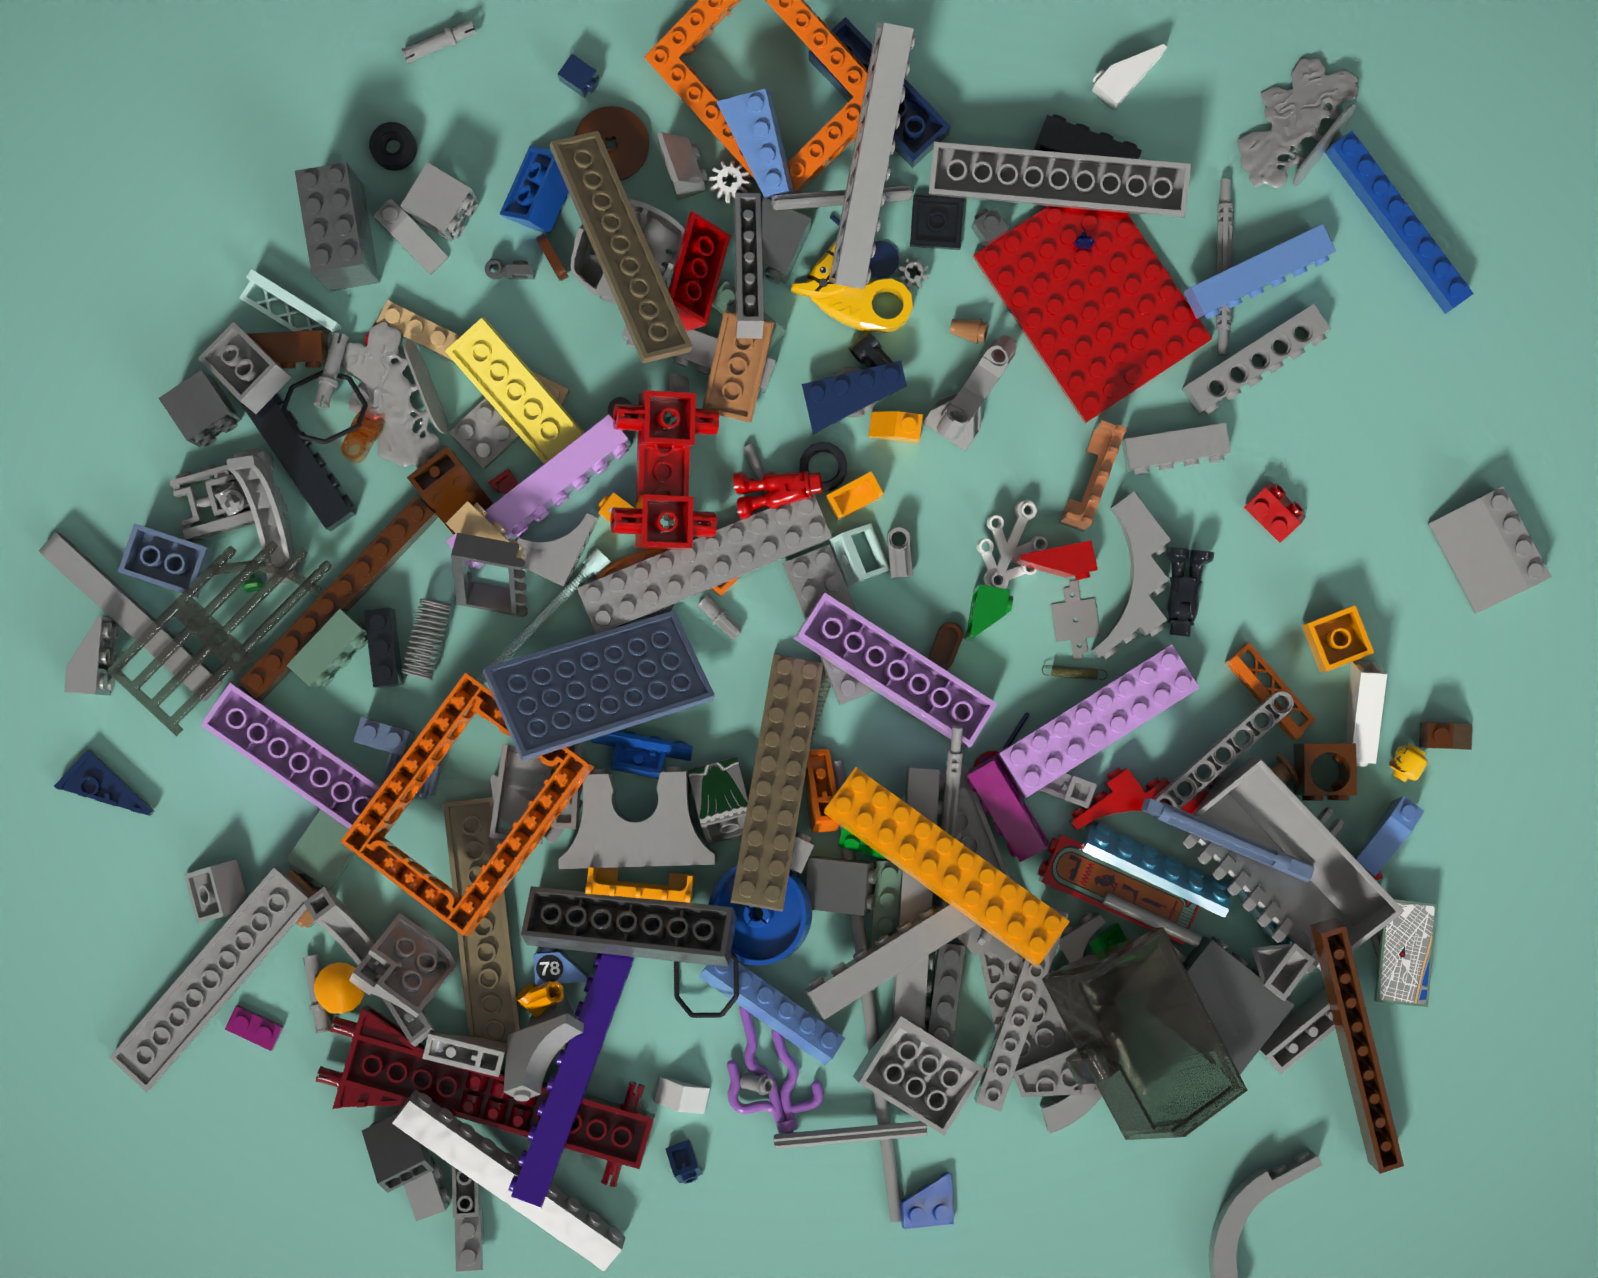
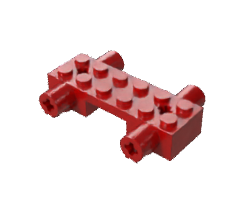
M650 390L639 393L638 405L615 404L613 410L614 429L638 431L636 508L613 507L610 518L611 532L635 534V548L687 550L692 548L693 537H714L717 530L715 512L693 511L694 497L689 496L690 446L695 445V434H717L719 428L718 410L696 408V393ZM665 414L666 418L670 419L671 421L668 424H666L665 421H663V416ZM660 519L668 521V526L663 528Z

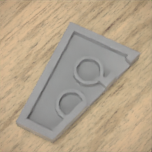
M1085 1044L1016 1070L1013 1075L1021 1097L1104 1094Z

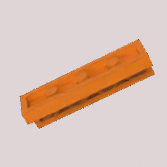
M1249 642L1225 662L1259 703L1274 691H1284L1292 696L1294 705L1297 708H1292L1291 711H1300L1307 720L1298 727L1290 717V711L1277 723L1291 740H1297L1304 734L1303 731L1315 721L1314 717ZM1247 650L1254 657V668H1248L1239 658ZM1258 663L1263 669H1258ZM1257 672H1265L1271 677L1270 688L1264 687L1257 679ZM1275 683L1279 686L1280 689L1274 688ZM1274 700L1275 708L1278 710H1282L1284 707H1281L1280 704L1276 700Z

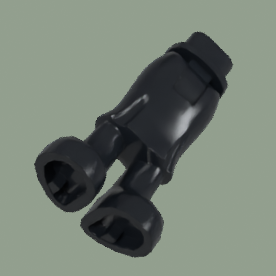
M1167 547L1166 556L1172 563L1171 589L1167 608L1169 617L1167 623H1171L1170 635L1190 637L1191 625H1195L1192 621H1195L1199 609V592L1203 583L1201 581L1202 571L1206 564L1213 561L1215 552L1190 550L1189 577L1184 576L1189 549Z

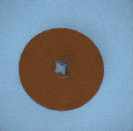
M608 106L598 108L582 119L574 136L599 131L606 149V141L616 139L617 147H611L607 151L620 181L630 178L641 169L648 156L649 137L644 124L635 114L621 107Z

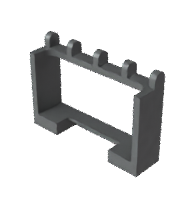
M457 533L451 553L457 605L521 617L526 616L528 608L524 605L527 604V597L523 593L526 592L527 588L525 583L518 582L524 581L526 578V573L522 570L525 568V561L522 558H517L519 544ZM466 560L508 568L510 589L472 582L471 572H467Z

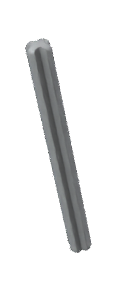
M909 185L889 186L883 189L886 195L885 202L909 201L913 195ZM846 190L778 194L772 196L771 205L774 210L842 206Z
M917 1121L775 1134L773 1140L774 1147L782 1149L927 1135V1125Z

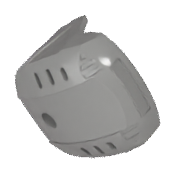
M628 198L666 287L669 289L685 229L674 218L658 208ZM582 224L574 241L570 265L571 271L590 292L605 301L617 305L596 255L590 254L594 250ZM667 250L674 252V255L667 254ZM662 263L668 264L667 269L662 266Z

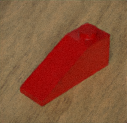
M1091 540L1021 554L1012 558L1014 564L1064 578L1075 576L1076 581L1090 578V573L1098 570Z

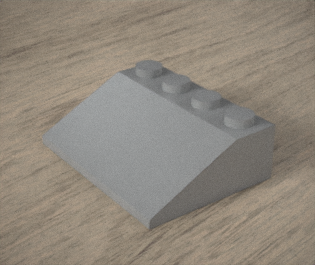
M1504 486L1494 489L1428 523L1475 614L1552 577Z
M899 1015L866 1054L853 1077L861 1085L945 1136L986 1069Z

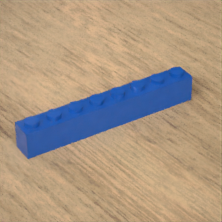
M1350 131L1332 144L1325 152L1442 311L1445 314L1473 295L1472 290L1355 133Z

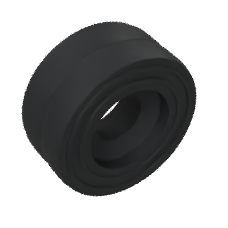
M387 122L381 124L373 131L369 140V149L372 157L382 168L398 171L408 167L413 162L417 153V144L407 127L400 123ZM391 140H397L400 143V148L395 153H390L386 150V145Z

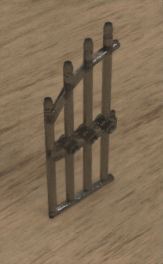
M274 541L269 542L265 549L261 550L252 560L233 563L227 562L228 559L235 555L237 550L233 546H229L106 671L175 736H178L184 730L179 725L180 721L231 670L238 675L255 656L250 650L308 591L315 596L321 590L316 583L332 567L328 560L322 562L319 568L315 569L306 578L293 571L308 554L303 547L284 565L265 562L269 555L273 554L278 547V544ZM255 571L274 574L224 626L212 616ZM239 572L205 608L193 598L214 575ZM285 578L300 585L243 644L231 634ZM175 617L185 628L131 681L121 670ZM192 635H195L204 646L151 699L140 688ZM213 652L223 664L170 717L159 706Z

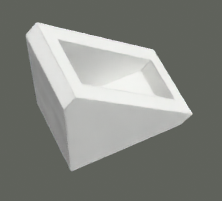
M660 1076L654 1102L677 1112L704 1114L710 1088Z

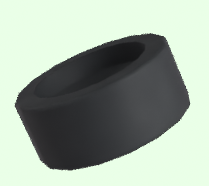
M819 442L811 445L804 451L800 459L799 471H809V461L817 453L827 452L833 455L838 462V472L833 479L822 482L823 492L836 489L843 482L847 474V460L845 454L838 446L828 442Z

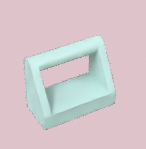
M872 523L843 532L829 540L848 587L890 571ZM863 532L879 569L868 573L864 569L852 539L853 536Z

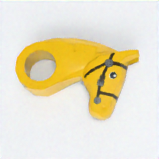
M836 240L814 265L804 283H792L791 292L809 297L824 313L836 321L864 332H895L907 323L913 308L912 295L903 283L892 278L866 283L865 289L829 282ZM887 292L897 296L902 304L901 313L892 319L879 317L872 307V301L877 295Z

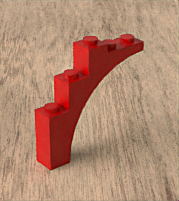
M1118 767L1107 775L1108 780L1104 782L1109 792L1106 793L1103 790L1092 798L1094 803L1088 809L1082 806L1071 813L1073 818L1069 822L1074 829L1078 830L1096 819L1114 813L1141 811L1145 798L1153 799L1170 782L1167 778L1159 780L1156 777L1145 785L1147 790L1144 791L1128 768L1121 770ZM1203 788L1181 810L1192 814L1209 792ZM1165 798L1159 801L1170 805L1169 801Z

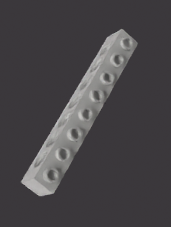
M1051 907L1066 919L1068 918L1069 913ZM1061 935L1037 967L1022 957L985 1065L986 1070L981 1076L974 1097L975 1102L1000 1112L1002 1110Z

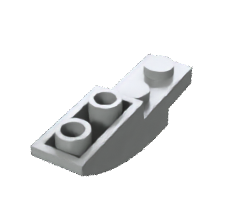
M452 1166L456 1272L483 1270L484 1227L481 1185Z

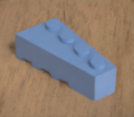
M765 88L716 101L763 196L772 199L773 195L794 193L772 93Z

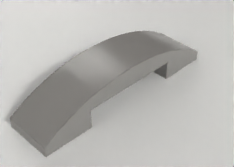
M1065 773L1038 791L1088 809L1097 784Z

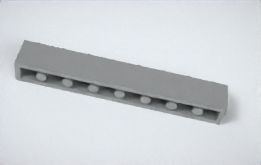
M942 899L940 906L935 909L930 907L919 914L920 918L913 923L907 921L897 927L898 932L889 937L887 934L874 942L876 946L868 951L864 948L856 952L852 956L854 959L847 964L841 962L830 969L831 974L824 978L818 976L808 983L810 987L805 989L819 1015L825 1020L977 924Z

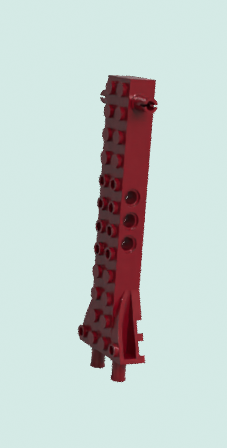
M368 1005L361 1008L357 1023L339 1018L338 1016L334 1017L332 1021L334 1025L331 1026L330 1032L352 1037V1043L343 1072L320 1066L317 1073L319 1076H316V1082L337 1087L338 1091L332 1109L342 1107L403 1106L414 1090L428 1095L435 1104L441 1108L448 1109L458 1118L524 1137L529 1136L533 1125L538 1126L541 1116L537 1115L542 1100L547 1101L550 1091L546 1090L548 1083H542L540 1095L532 1097L528 1101H517L514 1097L503 1092L505 1071L502 1070L500 1076L496 1077L422 1059L425 1046L419 1043L414 1047L410 1044L399 1026ZM629 1082L626 1097L622 1104L584 1094L564 1147L607 1160L603 1178L601 1179V1183L607 1185L609 1177L612 1175L609 1186L617 1187L622 1165L636 1169L641 1167L656 1114L639 1108L643 1090L645 1089V1086L640 1083L636 1094H634L636 1082Z

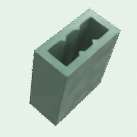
M320 809L286 858L291 863L290 868L301 875L305 872L312 877L311 882L319 888H332L356 855L340 842L349 828Z

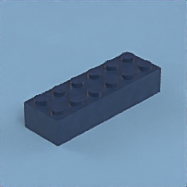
M845 17L832 31L868 70L873 45ZM810 50L809 61L849 102L853 96ZM904 78L905 97L903 102L899 104L898 114H900V123L894 131L893 140H895V151L914 168L933 150L934 142H941L949 135L951 126Z

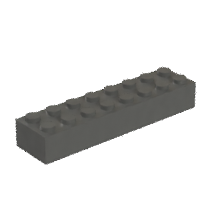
M531 886L521 936L529 946L729 967L737 917L733 907L586 894L581 891Z

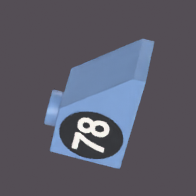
M540 947V952L533 954L535 985H541L549 981L575 983L587 982L589 974L562 950L555 951V948Z

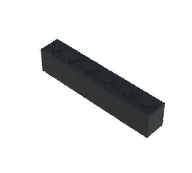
M278 392L257 414L241 403V406L326 530L331 532L356 515L352 509L355 505L347 494L343 496L338 489L341 486L338 479L333 473L329 475L325 470L324 466L327 464L319 452L314 454L310 448V445L313 444L312 441L297 437L282 412L281 404L284 400ZM289 410L288 412H289V414L291 415V417L293 418L294 422H295L296 424H298L297 419H296L295 416L292 414V412Z

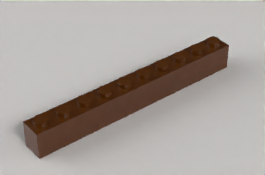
M415 496L238 682L256 700H264L292 671L286 665L339 609L349 611L434 523L438 518L436 513L420 498Z
M1335 917L1312 924L1310 927L1368 1163L1379 1174L1403 1167L1404 1163L1346 926Z

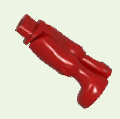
M741 471L733 474V484L738 495L759 490H769L765 495L746 496L737 499V510L741 519H748L754 510L763 506L778 509L782 505L812 498L813 494L823 492L820 472L811 474L809 471L769 472L762 479L748 478Z

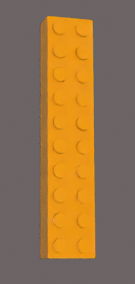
M857 767L854 768L825 808L824 814L1036 967L1042 962L1070 922Z

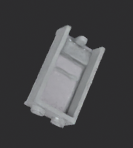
M502 745L489 837L495 838V843L497 844L503 843L514 828L512 826L513 823L520 820L528 809L530 800L534 801L545 786L544 781L551 778L553 771L552 767L542 763L538 757L521 761L515 746ZM543 838L540 840L538 844L543 843Z

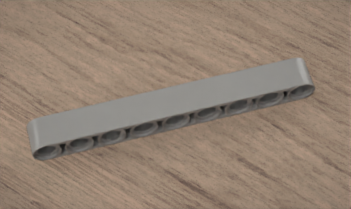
M56 531L39 549V552L200 699L207 701L223 683L218 675L62 534Z

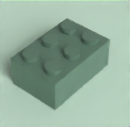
M339 609L286 666L309 687L320 688L323 686L325 688L335 678L333 673L339 667L343 669L352 660L350 655L356 649L361 650L368 643L366 627L349 611Z

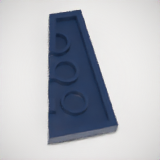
M896 361L802 384L813 434L907 387L902 362Z

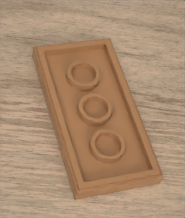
M724 311L702 409H716L720 416L752 423L775 322L764 320L762 339L736 338V313Z

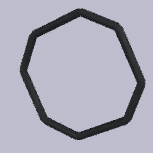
M322 370L289 387L282 405V412L297 437L320 444H328L357 430L361 426L368 405L352 377L338 373L337 378L348 380L363 405L356 424L326 439L302 434L289 414L287 406L293 390L322 376Z
M731 951V958L733 959L734 996L721 1012L693 1013L679 996V962L674 961V997L690 1017L721 1018L738 999L739 960L733 951Z

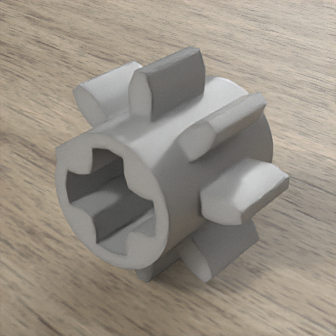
M907 258V266H900L898 269L900 273H904L899 278V282L905 281L908 290L911 286L915 285L918 289H921V280L928 281L929 279L927 275L923 274L928 270V265L922 267L920 258L916 262H911ZM916 269L917 275L914 279L910 278L909 272Z

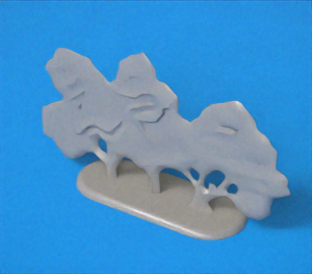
M1302 58L1291 73L1293 79L1292 89L1286 90L1276 86L1261 92L1263 103L1267 106L1264 110L1265 120L1272 123V128L1270 131L1251 132L1238 140L1239 152L1242 155L1240 160L1242 169L1250 173L1249 181L1253 183L1254 187L1262 184H1268L1273 188L1282 187L1287 181V168L1295 164H1300L1301 166L1294 176L1293 185L1296 187L1305 179L1352 117L1356 107L1355 104L1346 107L1340 115L1338 114L1337 106L1358 96V87L1355 84L1358 81L1357 76L1345 69L1326 75L1325 66L1320 58ZM1326 103L1332 105L1331 110L1326 107ZM1323 118L1335 119L1336 121L1324 136L1318 133ZM1311 136L1318 141V144L1307 157H1304L1299 153V143L1303 138ZM1291 146L1295 147V153L1290 151ZM1289 154L1294 156V159L1289 158V162L1279 161L1278 156ZM1278 165L1285 166L1282 170L1277 168Z
M383 321L370 328L367 346L361 343L348 342L341 363L348 375L354 376L361 381L358 389L368 405L365 417L372 421L382 418L386 422L384 430L378 438V455L388 461L393 460L397 465L403 467L414 464L419 468L429 460V456L438 452L441 445L439 438L434 433L427 431L429 418L435 428L441 433L448 432V423L419 349L413 341L407 339L403 346L406 357L400 355L398 347L401 340V332L394 327H388L387 322ZM397 358L399 362L392 364L391 360ZM408 364L416 382L414 385L402 373ZM419 390L426 408L422 412L413 408L410 402L411 393ZM352 392L349 410L360 413L363 405L356 393ZM411 412H416L418 415L414 418L410 414ZM422 418L423 420L419 421L420 425H422L417 433H414L412 427L415 421ZM425 431L426 436L421 438V433Z

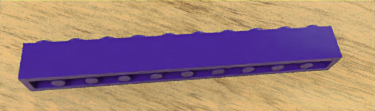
M597 954L593 967L597 968L593 978L588 977L584 988L587 996L584 1002L579 1001L574 1015L578 1017L579 1021L584 1023L583 1033L569 1040L566 1051H560L556 1065L560 1066L556 1076L551 1075L546 1089L550 1091L547 1101H541L537 1115L541 1116L538 1126H532L527 1139L532 1142L528 1151L523 1150L518 1165L522 1166L518 1177L513 1176L508 1191L512 1192V1199L542 1209L632 968L633 957Z

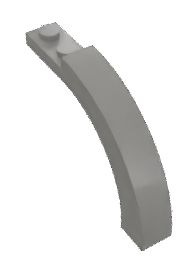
M323 887L303 903L314 921L322 926L359 965L376 943V940L354 914L334 894ZM383 999L410 1044L414 1047L426 1039L429 1032L433 1033L436 1031L423 1010L415 1018L397 1005Z
M1086 955L1082 957V968L1098 1020V1040L1092 1064L1105 1093L1113 1079L1120 1059L1122 1047L1121 1015L1117 1002H1106V999L1110 997L1106 985H1101L1098 977L1099 974H1102L1098 960H1093L1091 955ZM1104 1094L1062 1095L1052 1101L1041 1104L1040 1108L1049 1133L1061 1130L1076 1122L1094 1107Z
M1305 1151L1298 1154L1294 1158V1162L1288 1165L1284 1163L1272 1169L1270 1175L1267 1170L1261 1167L1246 1177L1231 1192L1221 1207L1212 1229L1209 1244V1271L1211 1278H1239L1236 1257L1237 1246L1247 1218L1253 1209L1269 1194L1322 1166L1319 1157L1314 1152L1309 1153Z

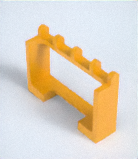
M588 867L586 894L688 903L693 901L695 874L670 872L669 884L659 885L618 881L619 868Z

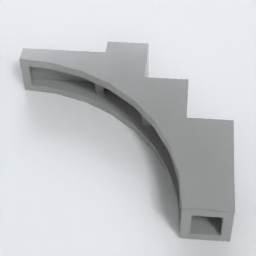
M259 448L234 454V458L227 459L228 470L234 474L240 483L250 506L262 548L268 583L275 585L299 581L290 521L284 518L280 488L276 487L273 482L269 454L264 451L261 452Z
M1134 491L1111 508L1128 544L1131 563L1130 586L1125 605L1117 622L1106 637L1091 650L1096 658L1103 656L1107 659L1117 651L1115 647L1121 641L1127 644L1138 635L1136 633L1137 629L1143 636L1149 633L1152 637L1165 628L1162 624L1167 621L1149 595L1152 594L1155 597L1166 589L1164 584L1169 579L1151 555L1154 554L1157 557L1166 551L1167 546L1165 544L1171 541V539Z

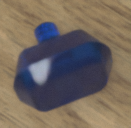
M1083 231L1082 235H1078L1074 242V246L1078 249H1091L1095 244L1092 236H1087L1086 231Z

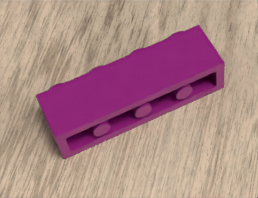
M994 755L971 768L967 774V783L973 792L977 791L981 797L980 804L987 814L990 813L995 820L993 825L1000 836L1004 835L1007 840L1006 846L1012 857H1017L1019 862H1022L1046 849L1049 840L998 756Z

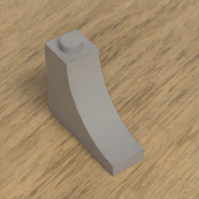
M586 513L584 519L572 532L562 538L549 542H531L518 538L517 542L525 549L522 552L526 557L524 569L564 588L567 587L598 519Z
M564 1014L508 1034L503 1092L514 1097L517 1101H528L530 1098L540 1095L544 1076L554 1056L569 1040L583 1033L584 1023L568 1014Z

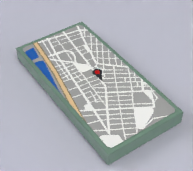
M1394 899L1404 912L1381 929L1374 1001L1428 1007L1438 904Z

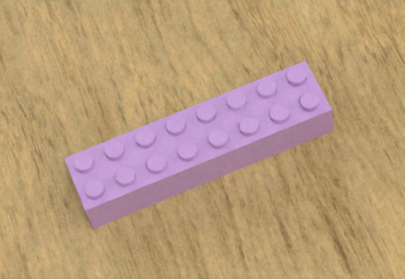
M607 415L487 508L488 514L485 518L491 523L496 520L506 530L503 535L508 540L514 536L517 538L521 537L529 530L528 525L535 520L540 522L550 514L548 510L555 504L557 507L564 504L570 498L568 494L573 490L580 491L590 483L588 479L595 473L598 476L604 473L610 467L608 465L609 462L615 458L620 460L630 452L628 448L631 446L629 439L622 430L614 429L613 419L610 415ZM456 533L446 540L451 549L454 546ZM466 560V566L470 569L474 567L480 569L485 565L484 563Z
M825 592L820 595L793 638L947 738L951 739L953 726L963 727L961 747L970 748L997 706V703Z
M1171 644L996 755L1023 798L1029 797L1200 687Z
M237 683L228 684L200 724L349 829L382 786L377 780L265 702L256 700L246 689Z

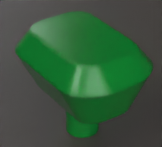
M251 574L250 579L245 580L243 584V589L246 592L260 591L264 587L262 581L259 578H255V574Z

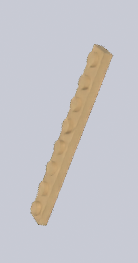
M387 300L376 321L377 324L385 321L388 327L400 330L401 336L453 361L445 350L461 337L460 335ZM533 372L563 406L570 390Z

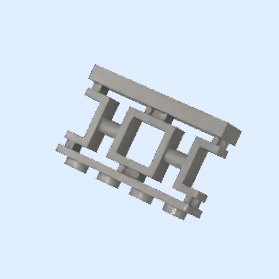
M269 454L272 471H274L276 469L275 465H273L272 462L274 461L273 456ZM227 460L223 466H205L200 468L201 472L192 475L191 472L180 473L176 475V479L169 481L170 486L173 487L174 496L177 498L187 496L193 517L181 521L182 526H184L182 531L185 540L194 542L255 524L251 510L242 513V511L250 509L249 504L238 513L228 516L225 510L220 508L219 501L214 495L215 487L229 482H237L238 489L247 501L240 483L234 474L228 470ZM215 478L205 482L208 492L206 497L197 499L194 488H183ZM281 494L283 514L288 515L287 505L284 504L283 494ZM211 506L214 517H226L193 526L203 522L200 509Z

